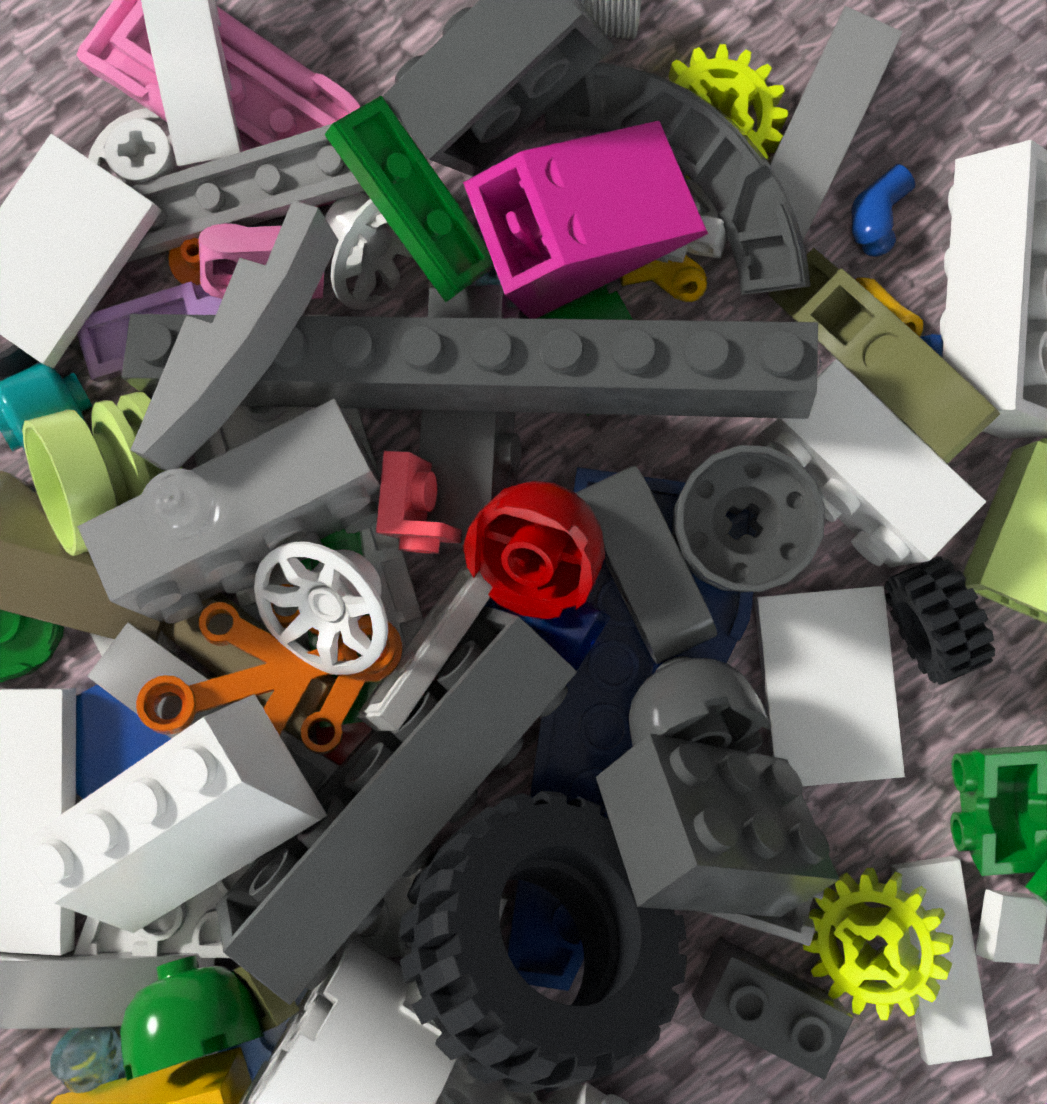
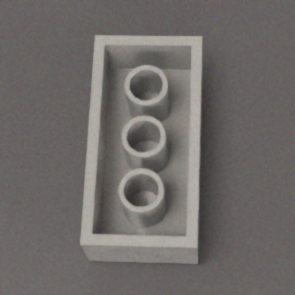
M332 399L77 527L110 602L159 622L165 620L166 623L170 624L194 616L203 609L202 601L224 590L226 593H236L253 586L260 562L269 552L282 544L311 542L323 545L320 539L336 531L345 529L346 533H356L374 525L377 522L381 479L361 439L336 400ZM296 557L299 561L307 559V557Z

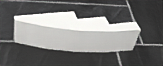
M141 0L160 95L177 166L217 160L243 152L229 92L232 90L218 29L221 23L216 1Z

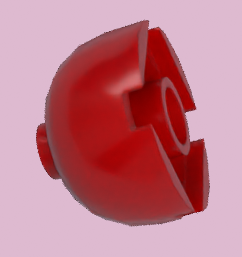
M530 481L504 488L479 511L468 528L463 545L468 570L473 578L480 571L483 578L492 586L488 595L496 603L522 616L541 619L556 618L561 615L564 608L576 605L577 609L583 605L596 582L605 556L601 525L592 508L575 492L556 483Z

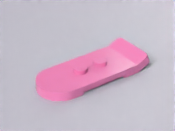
M113 0L79 47L77 56L95 76L115 86L167 122L141 0ZM217 6L221 23L218 29L232 90L229 92L243 151L330 125L361 107L356 99L343 87L324 74L314 73ZM333 200V201H330V202H327V203H324V204H320V205H317V206H315V207H322V206L330 205V204H333L336 200Z

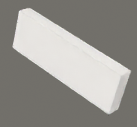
M466 564L461 567L402 650L397 668L392 674L380 681L359 711L360 715L358 718L375 731L400 729L489 600L490 596L488 594L492 586L483 578L480 571L473 578Z
M954 856L890 865L892 875L895 871L902 874L901 890L910 894L921 885L927 890L921 905L926 911L933 908L943 909L945 916L935 930L936 932L953 935L954 940L950 952L941 954V956L952 963V967L947 980L936 979L941 987L937 998L930 1002L918 995L920 1004L914 1017L921 1058L927 1065L992 1056L960 860ZM911 925L909 927L910 942L920 951L918 958L921 959L920 941L915 929Z

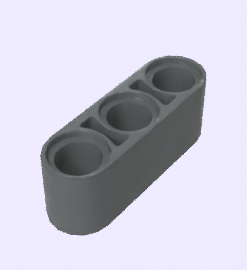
M633 465L576 492L592 508L601 525L605 551L604 561L655 663L658 665L716 637L717 630L711 614L640 470Z

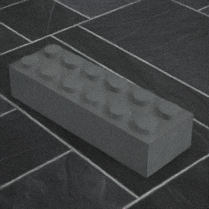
M484 606L400 729L393 731H375L372 729L315 793L327 816L257 858L216 904L223 953L289 1005L293 1003L305 988L312 990L317 987L331 971L336 961L337 950L354 931L356 933L363 932L378 917L384 906L383 897L401 876L404 878L411 876L424 864L431 852L432 845L430 842L448 821L450 823L457 822L471 809L478 796L476 789L493 769H502L515 758L523 745L522 735L538 717L548 716L563 702L568 693L566 684L577 671L519 616Z

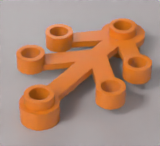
M282 584L280 586L293 587L294 585ZM215 602L204 608L199 617V628L205 639L216 646L231 644L266 664L189 686L175 676H158L148 681L142 687L137 696L136 709L139 718L147 727L157 733L170 735L186 729L194 720L196 713L234 703L253 694L258 696L273 691L263 709L280 736L312 680L331 674L304 662L283 646L272 634L240 618L237 610L232 605L225 602ZM271 603L273 613L283 628H287L300 614L299 610H297L291 616L278 615L274 611L275 604ZM217 614H227L233 618L231 629L222 635L213 634L208 629L210 620ZM370 615L362 616L358 620L359 628L372 640ZM387 621L388 636L386 646L381 656L370 667L359 673L338 675L320 712L312 713L304 720L301 726V738L305 747L312 753L325 755L333 752L342 740L341 725L366 682L383 680L397 668L402 655V641L398 631L389 621ZM312 627L308 630L319 636V631ZM340 632L338 639V661L356 660L359 658L356 651L345 645ZM317 649L306 652L320 656ZM167 696H177L182 701L180 713L172 719L160 718L157 711L160 701ZM316 722H329L335 729L334 738L326 745L314 744L309 739V730Z

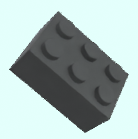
M479 0L473 7H466L454 14L445 24L442 31L443 36L424 55L416 56L406 62L397 72L395 84L382 97L429 160L474 177L615 46L579 0Z
M649 733L596 777L637 907L782 917L840 880L829 857L830 848L828 841L820 828L816 826L802 795L803 785L801 779L789 765L787 759Z

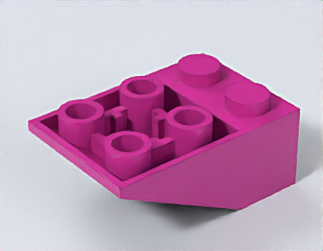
M660 121L520 151L463 182L504 294L529 319H537L708 234Z

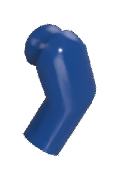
M901 164L894 165L863 190L852 204V234L855 242L862 244V250L868 256H882L888 253L896 243V235L892 230L894 226L892 206L910 193L916 185L910 171Z

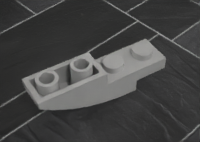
M127 622L87 676L136 714H138L136 709L137 696L142 687L153 678L164 675L175 676L184 681L188 686L213 679L130 622ZM177 696L163 698L157 709L159 717L162 719L176 717L182 709V701ZM233 703L196 713L194 720L189 726H191L204 716L209 715L215 711H218L224 707H227ZM284 729L280 737L315 794L340 765L325 755L312 753L305 747L302 740H298ZM179 733L170 734V735H167V736L172 739L173 737H175V736L178 735Z

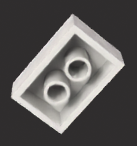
M837 359L817 375V393L808 419L774 418L755 437L762 446H769L791 456L804 467L816 481L825 506V519L830 522H834L837 518L840 519L856 535L851 540L855 549L876 566H881L885 563L891 568L930 561L986 503L968 483Z

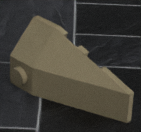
M0 471V610L115 639L127 622H130L158 641L164 621L159 622L110 602L89 552L76 556L68 554L58 541L46 517L38 494L15 475Z

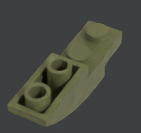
M813 247L806 255L811 287L774 291L768 295L796 322H818V342L948 464L1000 415L999 411L868 290L842 268L838 269Z

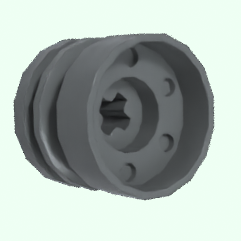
M738 445L711 455L690 474L673 508L672 536L687 567L699 580L722 591L762 592L790 582L812 562L824 537L825 506L815 479L795 458L769 446ZM744 509H748L754 515L750 521V526L757 532L754 537L745 534L735 540L728 534L733 523L725 515L727 511L737 515Z

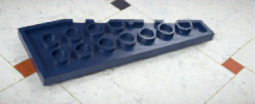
M577 467L573 492L576 493L616 474V472ZM644 477L672 534L673 508L686 482ZM744 509L737 515L727 511L725 516L733 523L728 534L736 540L745 534L755 536L757 531L750 526V521L754 516L750 510ZM603 560L599 575L586 602L577 609L576 605L564 608L561 615L555 618L551 647L577 673L566 684L568 693L563 702L551 714L541 717L530 796L533 798L540 791L561 792L567 796V804L579 796L600 805V815L608 818L609 816L596 777L633 747L629 729L632 699L646 679L654 674L662 663L657 665L651 657ZM690 571L714 621L717 636L675 657L707 658L727 663L737 641L741 640L750 621L754 592L722 591L699 580ZM518 880L507 954L518 973L529 985L569 991L584 961L583 945L578 928L568 910L555 896L538 885Z

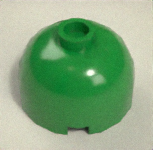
M197 955L171 961L156 967L158 980L136 993L127 1006L120 1029L121 1054L126 1080L144 1076L263 1037L264 1031L259 1009L251 988L245 981L241 982L232 970L223 966L199 968Z

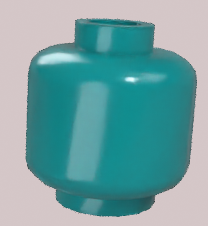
M42 363L0 381V431L13 452L20 448H23L25 451L22 432L24 421L65 410H75L85 421L82 412L92 407L85 390L74 373L62 378L55 368H50Z

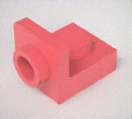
M384 451L376 533L399 539L398 550L413 553L439 554L440 542L461 543V529L445 523L427 522V512H431L434 509L437 499V480L435 474L431 471L432 463L411 452Z

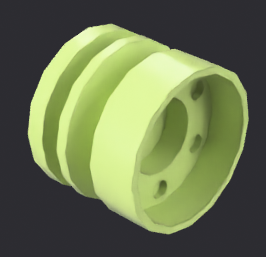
M134 392L120 396L117 406L109 400L95 402L91 412L92 433L85 421L75 410H65L24 421L22 429L24 448L39 500L58 541L65 551L72 556L88 552L77 526L184 473L182 466L174 474L161 470L130 450L151 401L144 392Z

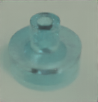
M111 1026L71 1028L60 1039L52 1053L50 1060L52 1074L68 1090L74 1093L89 1092L101 1084L116 1080L120 1072L118 1065L122 1059L121 1037Z

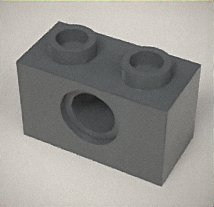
M719 937L692 993V997L703 1019L825 1080L854 1019L837 998L833 1000L828 996V991Z

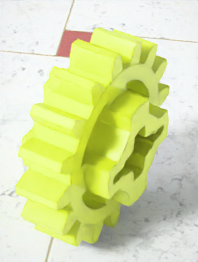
M719 44L714 59H707L700 47L693 49L689 68L677 59L672 62L668 76L671 82L696 93L721 110L745 132L766 160L768 159L766 152L775 153L783 137L777 130L782 129L788 117V110L775 107L779 104L785 90L783 85L767 87L766 81L772 69L769 64L763 65L754 71L748 66L751 59V51L746 49L740 54L737 61L728 59L726 44ZM753 105L757 117L756 132L752 129L755 121L748 114V107Z
M866 868L861 875L859 885H857L855 880L846 872L839 877L840 880L835 882L837 892L828 887L824 889L823 898H815L821 909H812L809 912V918L813 919L815 931L817 932L814 933L810 946L803 944V949L811 953H819L821 957L812 968L811 973L813 977L830 975L834 983L829 990L828 996L834 1000L844 992H847L853 996L852 1012L860 1015L867 1002L876 1005V1010L881 1020L889 1019L895 1003H898L900 1008L909 1017L915 1015L920 1004L918 995L925 1000L933 1002L941 988L936 979L947 980L952 967V963L941 956V954L950 952L954 943L953 935L936 932L935 930L941 924L945 912L942 908H933L927 911L923 908L921 903L927 890L922 885L914 889L910 894L901 890V873L895 871L888 882L883 884L879 883L874 868ZM864 902L881 903L889 907L869 908ZM911 925L915 929L920 941L921 959L918 958L920 951L910 942L909 927ZM879 935L888 944L875 950L867 941ZM836 937L843 942L845 960L838 949ZM872 980H886L888 983H881Z

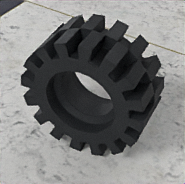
M937 556L930 561L923 562L887 578L888 581L885 582V588L888 593L885 594L886 602L893 608L889 612L893 621L899 626L900 630L898 632L902 640L905 639L908 645L907 652L912 660L917 659L918 668L923 674H928L930 681L933 683L938 682L941 685L986 666L993 661L991 657L995 656V648L990 642L994 641L992 630L984 624V622L988 621L984 609L978 608L975 602L978 599L976 592L973 588L967 589L965 586L966 577L960 570L955 572L951 561L948 559L943 561L941 556Z

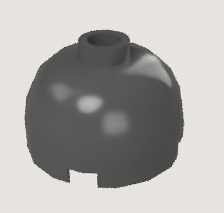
M681 656L662 663L656 672L647 678L632 699L629 714L632 746H635L651 733L753 753L763 743L759 729L762 726L768 730L770 729V721L763 704L743 674L727 663L707 658Z

